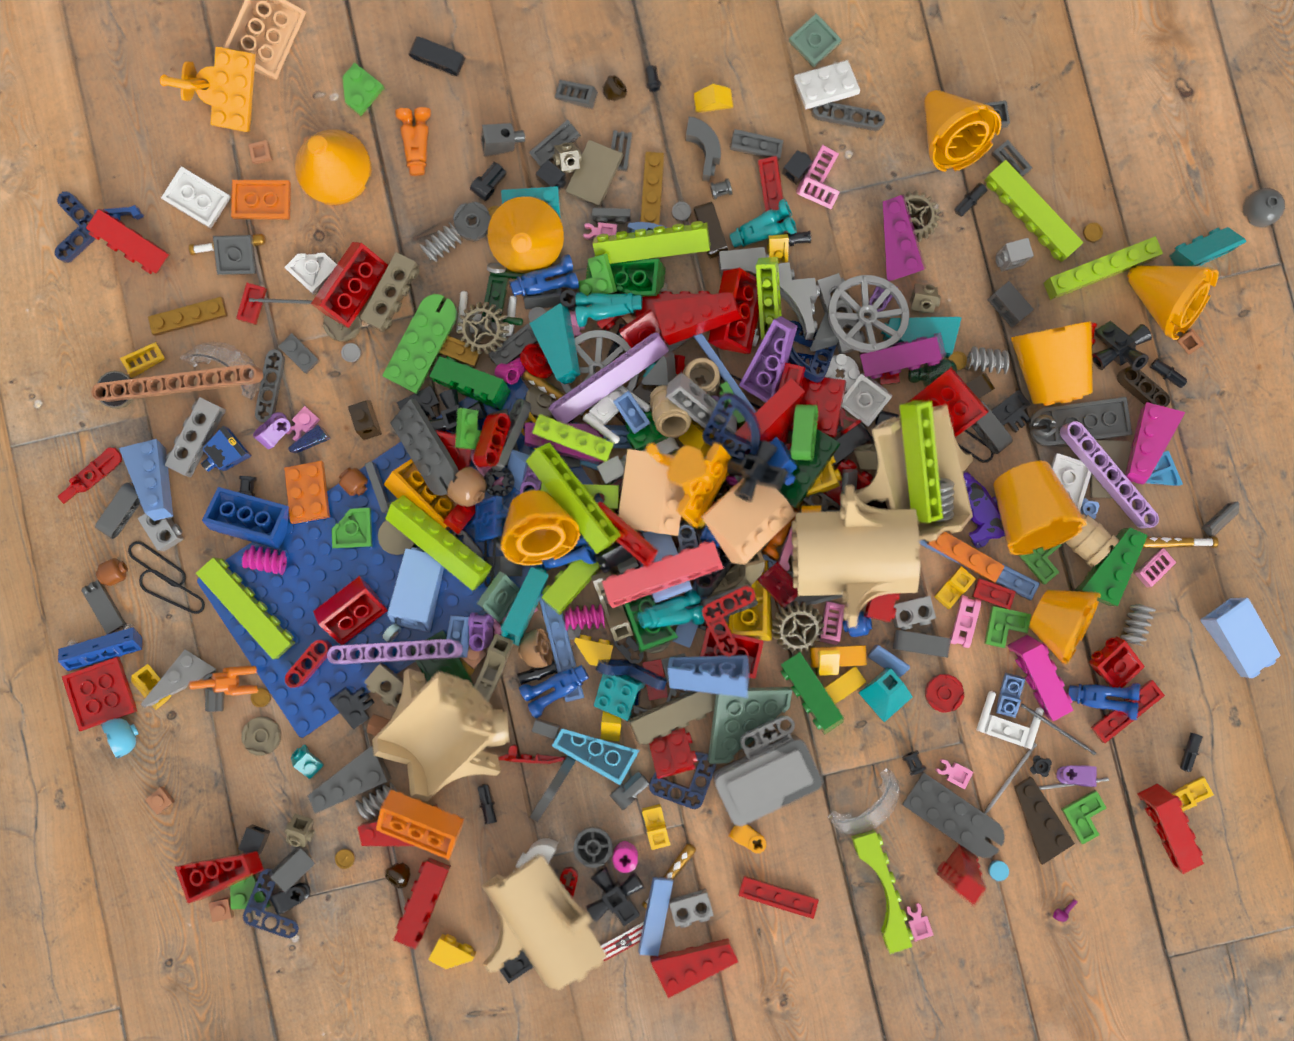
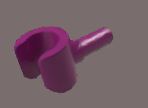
M1073 899L1063 911L1057 908L1053 913V918L1061 922L1067 921L1068 913L1078 902Z

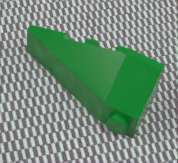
M659 258L610 264L617 291L627 294L633 293V295H641L642 297L657 296L664 286L666 268ZM587 262L586 279L592 278V274Z

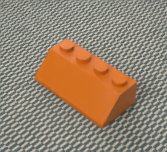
M390 790L381 807L376 830L450 859L464 819L456 814H450L438 807L423 803L419 799H413L401 792Z

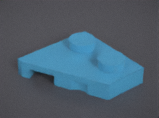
M1169 450L1163 452L1150 478L1145 483L1170 486L1183 485Z

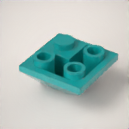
M891 668L884 669L858 692L883 722L888 720L913 697L902 680Z

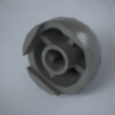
M1262 188L1254 191L1245 199L1243 204L1244 217L1247 216L1250 220L1249 223L1256 227H1268L1276 223L1285 210V200L1282 194L1272 188Z
M589 827L577 835L573 850L579 862L586 867L595 868L602 866L608 861L612 855L613 844L611 837L605 830L599 827Z

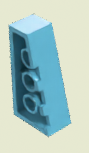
M561 729L552 745L554 748L621 785L639 752L636 749Z

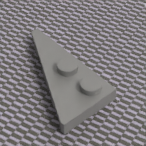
M184 650L144 699L141 706L144 708L152 706L164 697L176 694L189 685V681H198L208 674L215 673L216 668L189 651Z

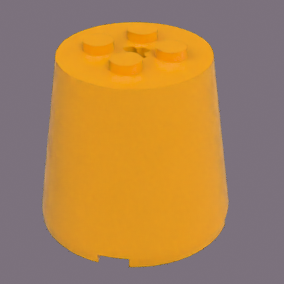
M1091 321L1011 337L1033 404L1043 403L1044 406L1057 402L1066 403L1082 399L1083 395L1093 393Z
M1034 461L1014 467L1000 475L993 483L1009 552L1013 555L1033 554L1034 549L1043 547L1045 551L1058 546L1078 535L1083 530L1081 526L1086 525L1083 515L1050 464L1046 461Z

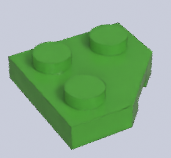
M355 62L343 75L345 103L362 116L384 90V86Z
M371 508L348 510L340 522L332 528V548L372 547Z

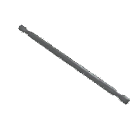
M249 298V302L311 304L313 301Z
M1022 703L1020 705L1085 750L1090 751L1091 754L1096 755L1094 750H1091L1088 746L1034 710L1028 708L1025 704Z

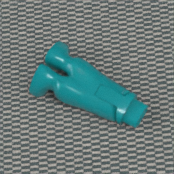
M786 199L779 201V209L777 211L768 210L755 219L743 224L740 228H736L735 232L730 233L733 247L735 248L740 245L745 247L746 245L766 240L770 235H782L785 231L790 234L796 233V223L791 217L793 216ZM784 219L783 222L777 223L779 220Z
M583 292L576 293L577 307L575 311L579 327L586 326L589 317L598 321L629 314L630 312L634 313V310L642 309V296H633V293H592L588 296Z
M691 589L686 591L684 596H676L666 602L646 608L644 612L638 613V619L642 628L682 625L690 621L694 625H701L705 620L702 614L704 607L697 606L701 602V598L695 590Z

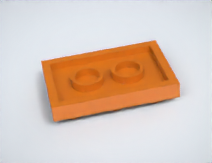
M232 180L231 217L233 219L290 220L291 182L289 180Z
M316 461L285 467L290 523L297 524L329 518L330 512L324 462Z

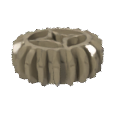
M908 191L904 197L910 216L918 215L917 218L911 217L917 240L920 242L922 237L927 239L929 234L932 235L934 233L933 228L938 227L936 221H939L940 216L936 214L939 212V209L934 208L936 202H930L931 196L927 199L924 198L925 192L919 196L918 191H914L913 195ZM913 204L919 205L921 207L917 208ZM925 213H927L928 223L926 227L924 226V221L922 219V216Z
M477 302L476 306L474 304L469 305L470 310L464 309L466 316H459L463 323H457L458 326H462V330H458V334L464 335L460 340H467L464 346H471L472 352L477 349L478 354H482L483 350L485 354H489L490 349L493 352L497 351L496 345L498 347L503 346L500 340H507L503 336V333H509V330H504V326H509V323H503L507 316H500L502 309L495 311L496 305L492 304L489 307V302H484L483 305L481 302ZM480 312L487 313L481 321L472 319ZM492 317L496 321L497 330L492 327ZM479 325H484L488 331H482ZM470 326L475 330L474 338L471 335ZM486 335L494 337L487 344L480 343L481 339H484Z
M795 601L792 607L790 604L787 605V609L780 607L782 613H775L777 619L772 620L775 626L771 628L772 632H774L773 637L777 640L778 645H783L784 650L789 648L792 653L796 648L798 652H802V648L809 651V645L815 647L814 641L821 640L818 635H823L821 628L824 627V623L821 622L823 618L821 615H818L819 611L816 608L813 609L811 604L806 606V603L803 601L800 606ZM803 614L809 616V618H798L796 615ZM790 618L789 624L784 628L786 621ZM795 621L798 623V625H799V627H800V628H799L800 633H799L798 630L796 629V626H797V625H796ZM811 629L810 632L805 636L806 631ZM787 636H797L799 639H789Z

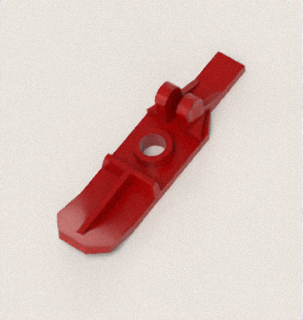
M108 447L99 457L91 461L88 466L69 480L70 485L57 496L59 500L65 504L77 493L87 492L122 462L121 453L115 447ZM91 472L92 477L88 479L87 475Z
M513 744L509 748V753L498 756V760L551 764L565 760V756L558 757L537 753L535 758H532L531 754H521V757H518V747Z

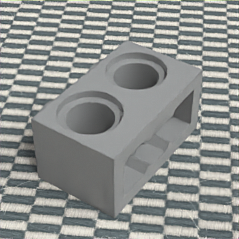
M1029 238L1007 243L996 253V265L1000 267L1001 272L1021 267L1034 256Z
M618 456L597 466L605 485H611L623 478L625 469L623 458L619 460Z
M145 513L137 519L158 551L165 552L184 540L181 535L183 533L181 528L174 524L171 519L172 517L161 519L159 524L156 525L155 521ZM169 531L171 536L170 539L166 541L165 533Z
M930 596L894 605L896 614L893 622L895 628L901 627V630L913 628L912 624L919 623L920 626L930 624L931 619L936 618ZM920 606L926 608V614L923 617L918 613ZM903 610L908 614V618L904 622L899 617L900 612Z
M706 889L669 900L676 927H688L692 925L691 922L698 920L699 922H705L710 920L711 916H714ZM698 903H705L707 905L705 910H697L696 905ZM680 908H685L688 913L685 916H679L677 911Z

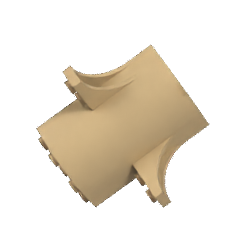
M947 405L932 407L939 478H946L954 482V487L952 488L954 490L952 495L954 497V509L952 510L954 516L947 521L918 522L919 540L925 539L927 542L936 540L943 531H950L951 533L961 531L973 517L963 476V471L973 462L972 454H965L960 449L953 432ZM901 416L897 418L892 417L872 429L878 453V471L875 479L869 486L857 489L854 493L864 504L871 502V500L882 502L889 499L891 510L910 509L902 423Z
M845 486V494H841V506L844 507H840V512L796 513V521H792L794 588L798 589V596L842 595V602L846 603L847 606L844 607V619H848V627H857L858 614L862 607L871 599L890 593H917L920 575V540L916 509H876L864 504L857 498L854 493V486Z
M407 669L404 672L403 691L398 707L389 723L372 741L374 756L407 764L411 797L428 802L442 787L458 778L477 774L497 776L501 772L498 756L481 751L497 736L491 711L492 708L484 697L467 680L438 672L426 684L424 673Z
M535 855L506 877L497 874L481 885L496 908L500 920V934L497 945L491 955L483 962L486 970L490 973L501 969L506 960L509 958L512 960L517 957L522 949L543 983L551 989L560 990L576 979L577 981L583 980L588 975V971L592 968H598L604 963L607 955L587 925L592 920L570 897L543 855Z

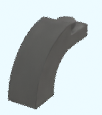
M689 116L686 141L695 143L702 149L705 155L702 181L710 182V175L714 176L716 164L720 165V142L708 124L700 119Z

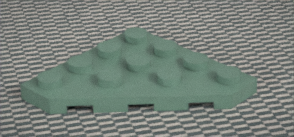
M790 687L748 688V698L716 694L708 762L710 764L729 763L734 759L733 756L742 748L740 743L742 734L776 718L780 713H785L790 708L792 689ZM747 737L744 744L748 746L755 740L754 737Z

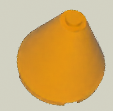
M940 90L930 91L926 95L924 105L929 157L937 169L946 172V169L953 168L954 171H958L975 163L988 152L993 145L991 142L995 133L999 135L1001 130V118L994 108Z
M324 130L312 135L302 144L295 160V173L301 188L312 199L323 202L326 205H341L354 200L364 191L368 178L371 176V160L366 148L359 139L342 130Z
M531 196L515 197L500 205L491 217L488 226V243L497 261L513 272L529 273L534 270L545 269L555 262L562 250L564 243L563 224L557 212L547 202Z
M1138 265L1129 271L1127 278H1129V284L1164 334L1173 340H1177L1179 336L1176 334L1178 332L1185 334L1205 308L1211 297L1208 294L1210 285L1216 286L1219 274L1217 270L1207 266Z

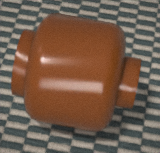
M349 467L339 476V485L349 496L356 494L360 496L367 490L368 479L358 468L352 469Z
M112 558L98 565L96 576L101 584L113 586L126 579L128 568L123 561L120 562L118 559Z

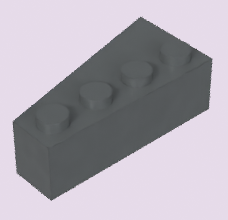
M372 745L307 796L316 814L388 782L392 778L384 759L374 756Z

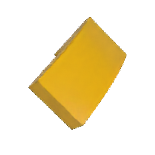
M961 566L934 595V598L947 609H950L959 597L968 590L976 578Z
M854 666L824 688L836 704L865 684L866 680L858 668Z
M1204 776L1172 792L1173 795H1177L1180 798L1182 811L1197 806L1196 803L1214 796Z
M661 804L642 808L651 850L670 846Z

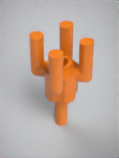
M250 665L227 667L220 673H213L211 679L189 681V689L212 687L214 693L224 692L226 695L257 693V685L239 686L238 675L256 674L257 669L256 666Z

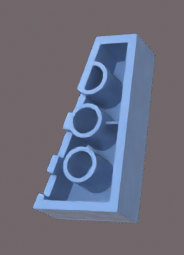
M157 439L119 448L144 512L154 521L173 517L168 467L164 466L167 456L166 448Z
M748 656L669 658L668 676L670 688L748 698L750 676Z

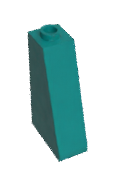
M559 303L529 324L556 379L563 384H569L581 374L570 311L563 304Z
M890 318L884 324L898 331L901 318ZM909 318L907 329L897 343L904 341L910 343L912 340L923 336L931 338L934 337L935 333L941 332L946 354L944 357L948 358L953 354L962 318ZM881 330V334H884L882 340L886 341L892 337Z
M536 567V569L530 568L501 628V636L513 640V644L517 646L520 645V641L542 596V591L548 582L549 574L539 567Z

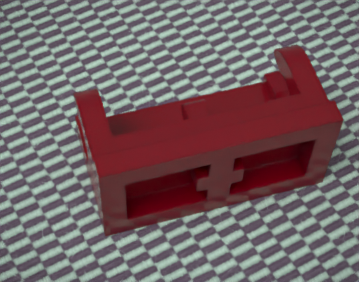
M778 561L757 579L783 608L798 596V589L794 588L793 578Z

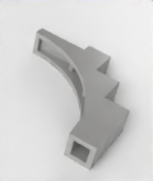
M765 247L719 251L720 277H722L723 271L741 268L757 278L756 263L758 258H768L769 254H765ZM790 262L778 263L780 295L796 313L802 326L805 340L813 339L814 333L817 332L816 320L813 321L812 314H815L814 303L817 296H820L819 284H816L815 278L795 280L794 269H790Z

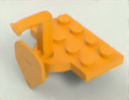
M215 47L214 66L205 67L197 74L194 62L185 61L182 67L181 79L168 77L165 74L161 75L160 84L162 86L167 85L181 88V98L183 101H191L196 91L204 103L211 105V125L250 132L256 54Z
M715 442L707 452L705 459L703 453L692 446H684L679 449L673 459L663 455L658 450L657 445L653 443L647 445L646 452L659 464L669 467L667 478L671 482L683 486L685 495L680 500L676 512L691 526L698 528L703 519L701 516L707 512L728 475L727 466L732 457L720 444Z

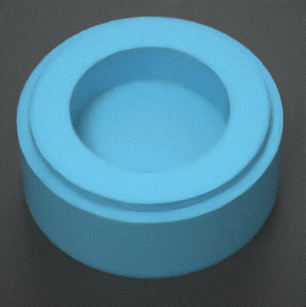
M994 860L988 866V873L994 880L1003 881L1009 875V868L1003 861Z

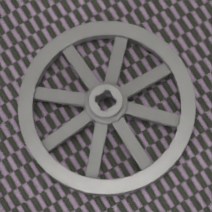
M861 275L844 281L835 290L828 306V320L832 331L843 344L854 350L869 353L892 347L901 339L908 326L909 308L905 297L894 284L881 277ZM861 284L862 307L845 292L847 289ZM867 284L875 285L885 290L873 305H869ZM889 294L894 297L900 308L877 312L878 307ZM839 297L857 313L836 312V304ZM901 315L898 331L877 320ZM837 319L858 320V323L846 334L840 327ZM872 325L892 337L876 344ZM862 326L866 328L869 344L852 339Z
M589 331L575 338L576 351L589 365V367H579L580 373H589L585 380L595 374L596 367L604 368L624 350L627 352L631 349L622 337L609 331ZM592 338H597L595 361L579 346L584 341ZM603 338L611 339L620 344L603 362L601 361ZM639 373L630 379L627 389L631 392L634 391L637 385ZM561 383L566 394L572 390L570 384ZM595 403L588 409L591 410L597 403Z

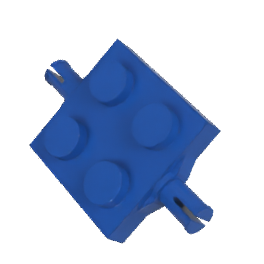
M494 496L475 504L474 519L469 520L468 523L470 524H467L469 528L474 527L475 541H485L501 536L503 530L502 518L508 516V511L503 509L502 497Z

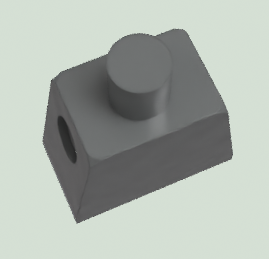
M511 123L482 125L481 143L484 157L514 151L515 143L525 142L524 130L514 131Z

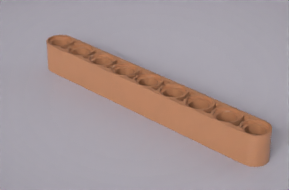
M239 365L95 384L91 389V394L96 400L112 402L259 383L263 379V371L257 366ZM251 370H253L254 375H253V377L250 379V378H249V372H250ZM234 372L235 378L231 381L230 376ZM216 375V381L213 383L212 377ZM195 377H197V379H198V382H197L196 385H194V379H195ZM176 380H179V386H178V387H176V385H175ZM160 382V383H161V387H160V389L158 390L157 384ZM142 384V391L140 392L139 386ZM122 387H124V392H123V394L121 393V388H122ZM104 389L106 390L105 396H103Z

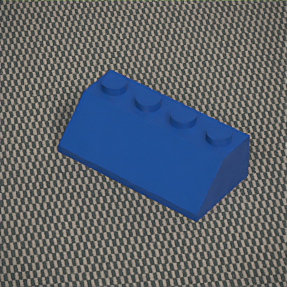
M218 487L204 514L202 522L209 530L280 549L287 533L289 507Z

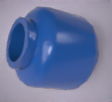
M860 611L858 614L857 627H848V619L843 621L844 631L849 632V635L853 638L868 635L872 629L871 618L865 617L864 611Z

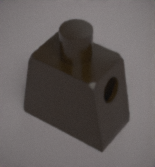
M371 400L348 406L355 431L363 440L382 435Z

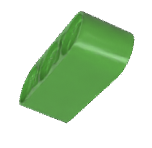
M796 405L791 447L792 460H813L818 421L817 405Z

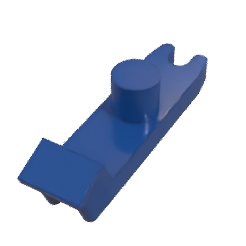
M136 205L104 209L109 213V216H113L120 221L121 216L132 215L137 220L144 217Z

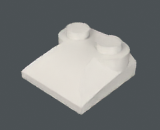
M861 373L844 395L842 407L857 419H861L862 423L869 427L892 398V395L887 389L871 379V377H865V374Z

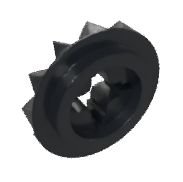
M505 467L500 471L491 468L484 475L487 484L486 491L492 496H506L514 487V476ZM494 475L498 478L504 477L502 480L504 488L500 485H494L496 482L493 477Z

